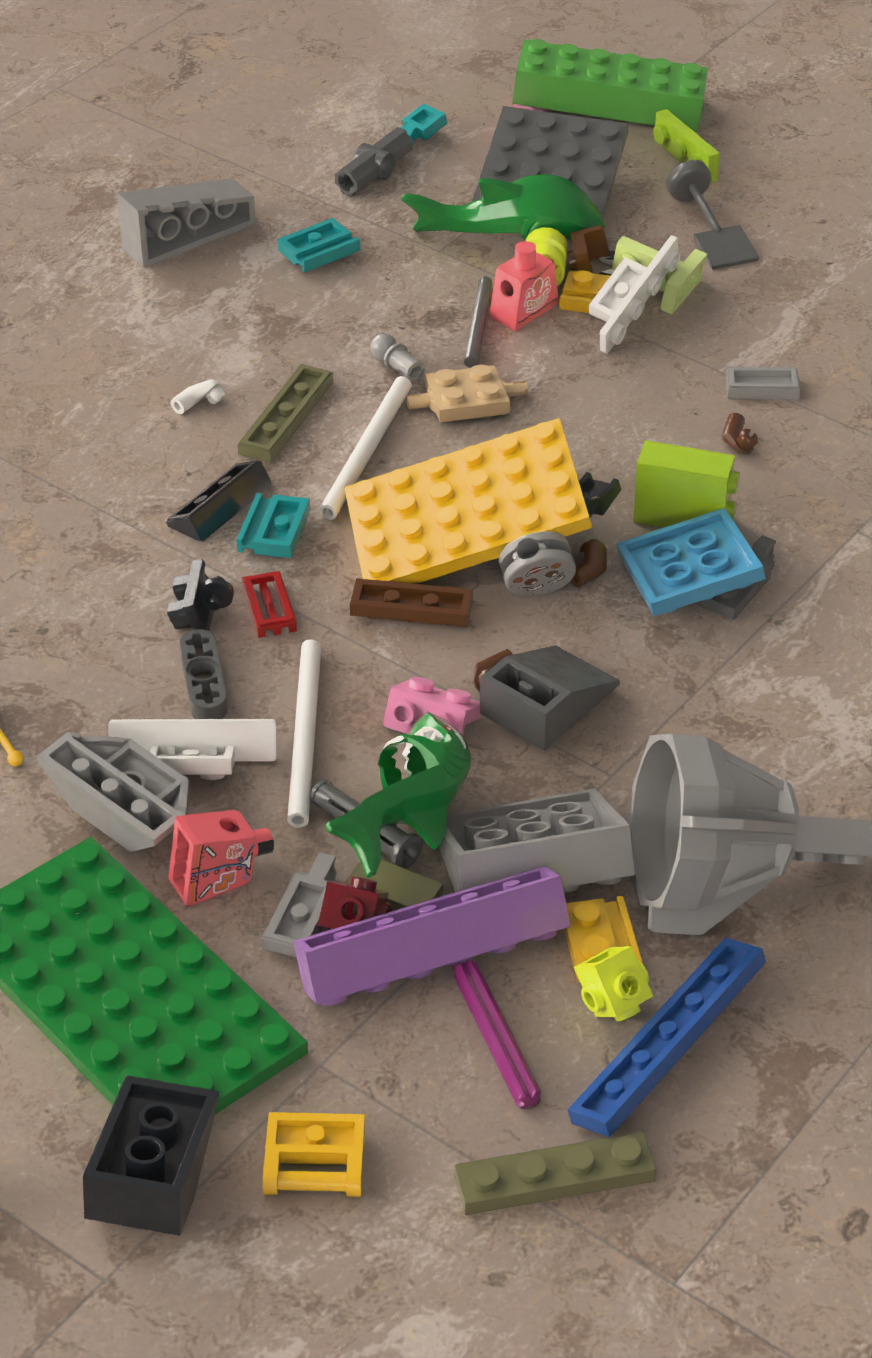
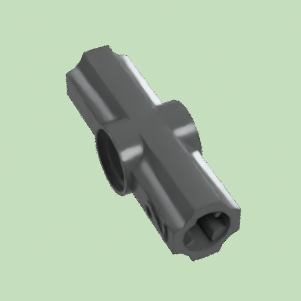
M397 127L373 146L362 143L355 151L353 161L335 173V184L343 194L352 196L375 178L381 180L388 179L394 170L395 163L413 150V140L408 136L406 130Z

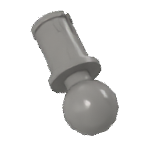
M382 333L376 335L371 341V353L376 359L384 361L387 368L397 370L411 382H416L423 376L425 371L424 363L409 354L407 347L402 343H397L393 336Z

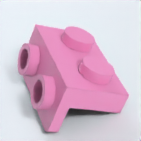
M410 677L409 680L391 687L383 725L387 728L409 734L416 722L429 711L444 718L463 736L465 725L480 719V702L471 699V694L464 690L448 689L444 691L433 687L434 682L429 679Z

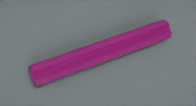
M471 960L464 964L459 963L454 969V978L516 1105L521 1109L536 1106L541 1100V1090L477 963Z

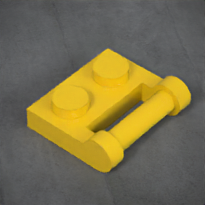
M269 1112L263 1167V1195H278L279 1190L346 1192V1197H361L365 1114ZM280 1163L347 1165V1172L280 1171Z

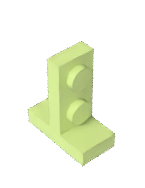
M622 236L616 245L612 270H616L624 257L648 267L659 251ZM694 249L684 262L679 260L677 267L672 272L668 271L659 289L664 292L660 310L672 315L698 285L702 278L707 253Z

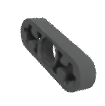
M190 630L180 638V652L191 715L194 719H222L227 713V699L216 638L207 630ZM202 648L203 656L196 657L195 649ZM199 672H210L213 674V676L206 679L193 677ZM211 694L212 703L205 704L203 695Z

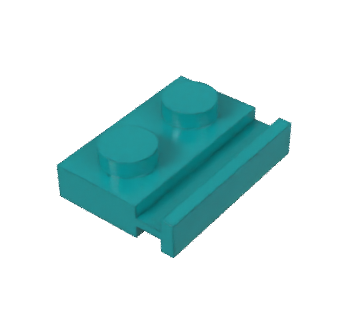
M334 218L277 239L278 251L296 266L300 264L304 273L360 251V239L358 237L353 238L352 232Z
M256 493L236 540L237 551L243 553L245 549H253L254 554L292 558L311 511L310 498L273 495L270 499L263 498L262 493Z

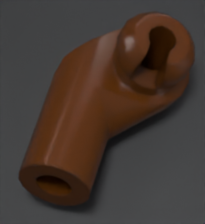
M597 539L584 542L580 547V552H584V557H582L584 563L576 567L575 575L571 580L575 587L583 586L602 575L607 569V548Z

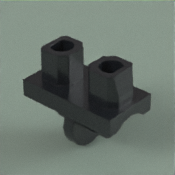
M203 559L192 561L189 574L174 577L172 587L178 601L168 604L167 615L175 629L193 626L194 629L210 631L213 611L225 608L232 603L234 596L232 585L221 576L209 578L205 574V562Z

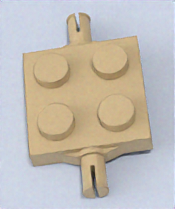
M475 365L471 368L460 370L442 369L436 373L425 374L427 393L406 395V404L408 410L429 407V409L436 413L439 423L510 414V400L508 397L528 395V384L526 380L511 383L504 382L500 379L494 365Z

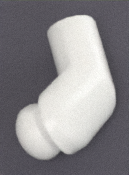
M209 379L182 391L171 400V406L176 413L183 414L205 397L210 404L215 405L225 397L226 393L219 386L220 382Z

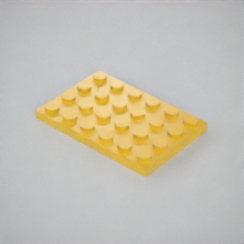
M560 418L344 487L363 579L417 584L499 558L501 551L510 542L530 533L550 531L565 537L593 528Z

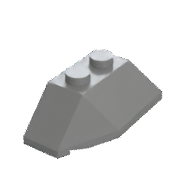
M67 732L36 756L37 762L71 809L130 852L157 845L174 831L175 817L187 815L190 789L189 779L131 739L101 735L81 737L80 733Z

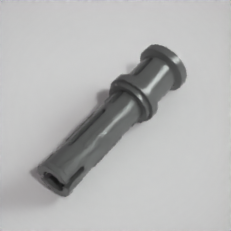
M325 779L319 781L313 787L310 794V800L313 804L320 806L336 818L360 805L358 801ZM394 823L382 825L380 830L381 852L391 858L392 864L405 869L411 867L422 852V838L415 833L407 834Z

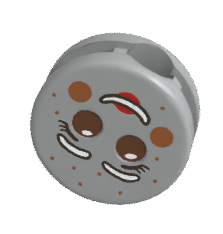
M541 531L521 536L510 542L501 551L499 556V564L504 574L506 588L512 594L520 597H531L557 591L568 584L576 572V565L571 555L569 542L566 537L556 532Z

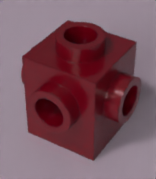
M351 876L350 883L327 881L318 926L335 929L392 912V905L387 903L389 892L376 890L377 881Z

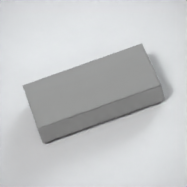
M726 367L725 379L728 399H799L800 383L796 367Z

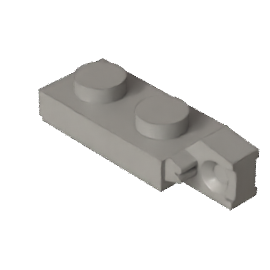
M319 852L309 873L301 871L300 874L295 873L263 935V949L296 957L293 941L319 933L322 926H318L327 881H337L334 880L337 874L334 865L336 856Z

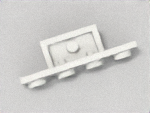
M673 235L669 237L648 267L624 257L589 304V314L606 322L600 330V351L608 354L614 344L619 345L628 325L632 320H637L641 316L645 302L651 295L655 296L658 293L663 278L668 271L672 272L677 267L681 256L680 252H678L677 237Z
M274 719L110 720L108 724V736L131 739L180 774L200 775V778L205 780H217L224 778L225 775H232L235 761H275L277 757L276 721Z

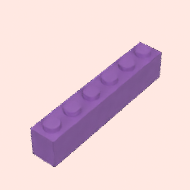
M542 866L293 941L304 992L316 1004L321 1003L322 1005L329 1006L345 1001L349 994L362 990L365 992L381 991L388 988L391 981L404 977L408 979L423 978L430 975L434 968L447 964L450 966H456L459 963L464 964L469 960L473 961L474 956L489 951L491 953L508 952L516 947L515 943L528 939L535 941L550 939L557 935V930L570 927L571 925L561 876L548 867Z

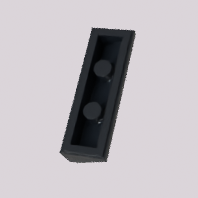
M261 461L236 463L171 515L166 523L168 527L195 540L204 541L252 502L256 493H263L272 484L271 479Z

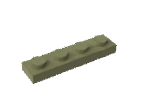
M643 1131L455 1164V1179L465 1215L655 1182L656 1168Z

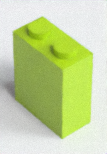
M645 440L637 461L633 522L665 528L722 508L727 510L734 521L737 502L731 501V494L737 493L740 472L734 471L735 455Z

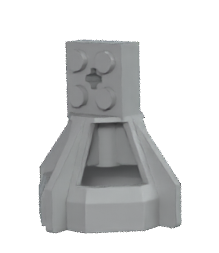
M682 734L649 736L632 785L631 814L625 813V820L630 825L635 872L633 876L639 903L643 906H649L648 930L650 932L685 935L705 934L777 876L786 874L792 860L865 865V856H872L871 820L799 816L798 805L790 783L731 754L714 740L706 736Z

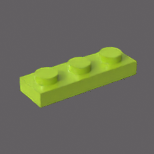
M664 109L656 112L655 127L653 129L654 140L681 163L689 160L704 162L711 172L710 183L718 181L720 153L669 110Z

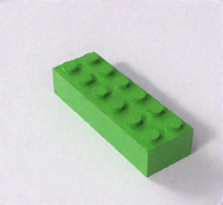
M524 39L516 70L512 104L655 126L656 112L667 109L694 132H698L708 68L701 67L696 63L681 64L670 62L664 58L648 59L632 53L622 55L610 53L604 49L590 50L577 48L572 44L558 45L546 43L541 39Z

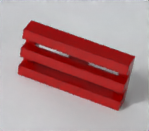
M280 571L242 577V588L258 638L266 637L267 630H272L273 635L281 634V628L288 627L289 633L297 631L296 618ZM268 582H273L284 615L282 617H277L267 586ZM258 584L268 619L265 620L263 619L253 585Z

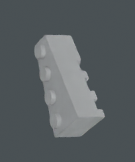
M233 178L117 193L122 249L143 268L256 224L254 195Z

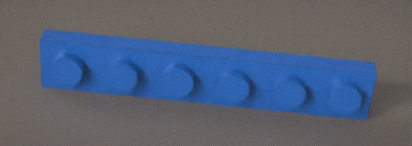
M725 937L567 1109L571 1124L610 1138L766 963L763 948Z

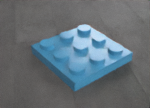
M725 508L616 543L620 559L653 616L671 613L678 608L699 601H707L714 596L735 589L746 588L753 583L766 579L763 565Z

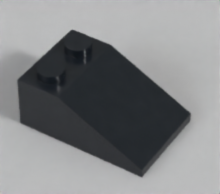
M126 1075L83 1174L84 1219L180 1236L194 1201L219 1100V1091Z

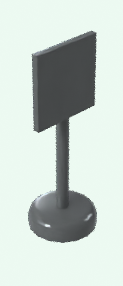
M689 160L675 167L668 175L666 181L667 190L674 199L679 201L695 199L711 226V231L694 234V239L701 251L707 253L706 260L711 269L758 261L759 256L741 226L721 229L702 195L708 189L711 182V172L706 164L699 160Z

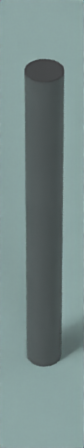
M487 276L481 277L478 282L464 364L469 368L478 365L492 287V280Z

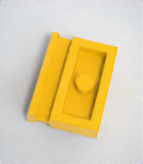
M569 270L563 287V293L560 295L559 309L589 313V304L610 276L594 274L584 270Z
M617 896L616 901L604 902V898L566 903L571 926L563 930L573 968L610 947L632 946L637 960L643 964L623 896ZM575 972L576 979H577V983H578V982H580V981H579V978H578V976H577V974H576V972Z

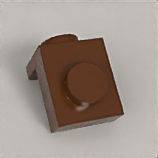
M598 225L570 233L573 250L567 251L571 271L584 270L593 273L591 260L606 257L610 254L603 226Z

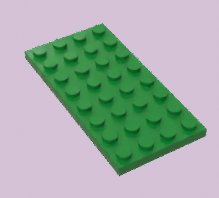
M91 836L0 889V989L112 1105L115 1102L125 1076L128 1075L219 1091V1100L215 1112L217 1114L308 1054V1041Z

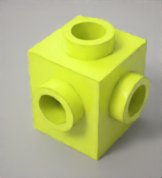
M632 946L610 947L574 967L583 987L581 990L583 1001L588 1009L594 1012L595 1017H614L615 1021L628 1019L641 1011L639 1004L654 997L648 985V972L645 966L637 960Z

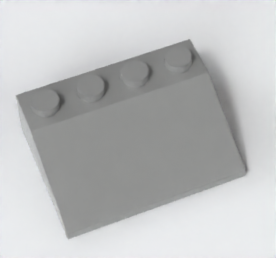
M595 788L447 814L446 832L442 844L439 846L454 892L542 866L548 867L561 876L564 893L575 891L582 884L596 882L600 885H611L622 880L621 877L635 875L630 825Z

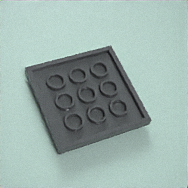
M503 106L479 179L489 178L511 183L512 181L532 175L560 176L580 187L588 195L603 219L628 136V124ZM479 183L477 184L472 202L483 197Z

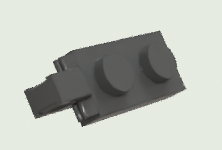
M762 535L752 546V550L764 567L765 580L753 583L746 588L735 589L714 596L707 601H699V605L735 620L771 578V571L775 562L773 560L775 556L773 551L776 540Z

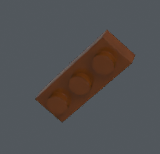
M356 578L350 601V616L467 627L473 603V589Z

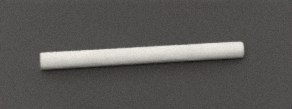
M400 376L395 379L320 506L319 513L323 518L333 520L338 515L347 499L344 487L357 482L406 395L409 393L412 384L408 378Z
M306 640L301 646L287 816L288 823L296 828L304 827L309 822L321 660V644L316 640Z

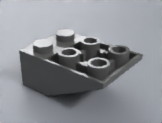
M556 645L504 657L480 678V714L545 751L619 686L620 680Z

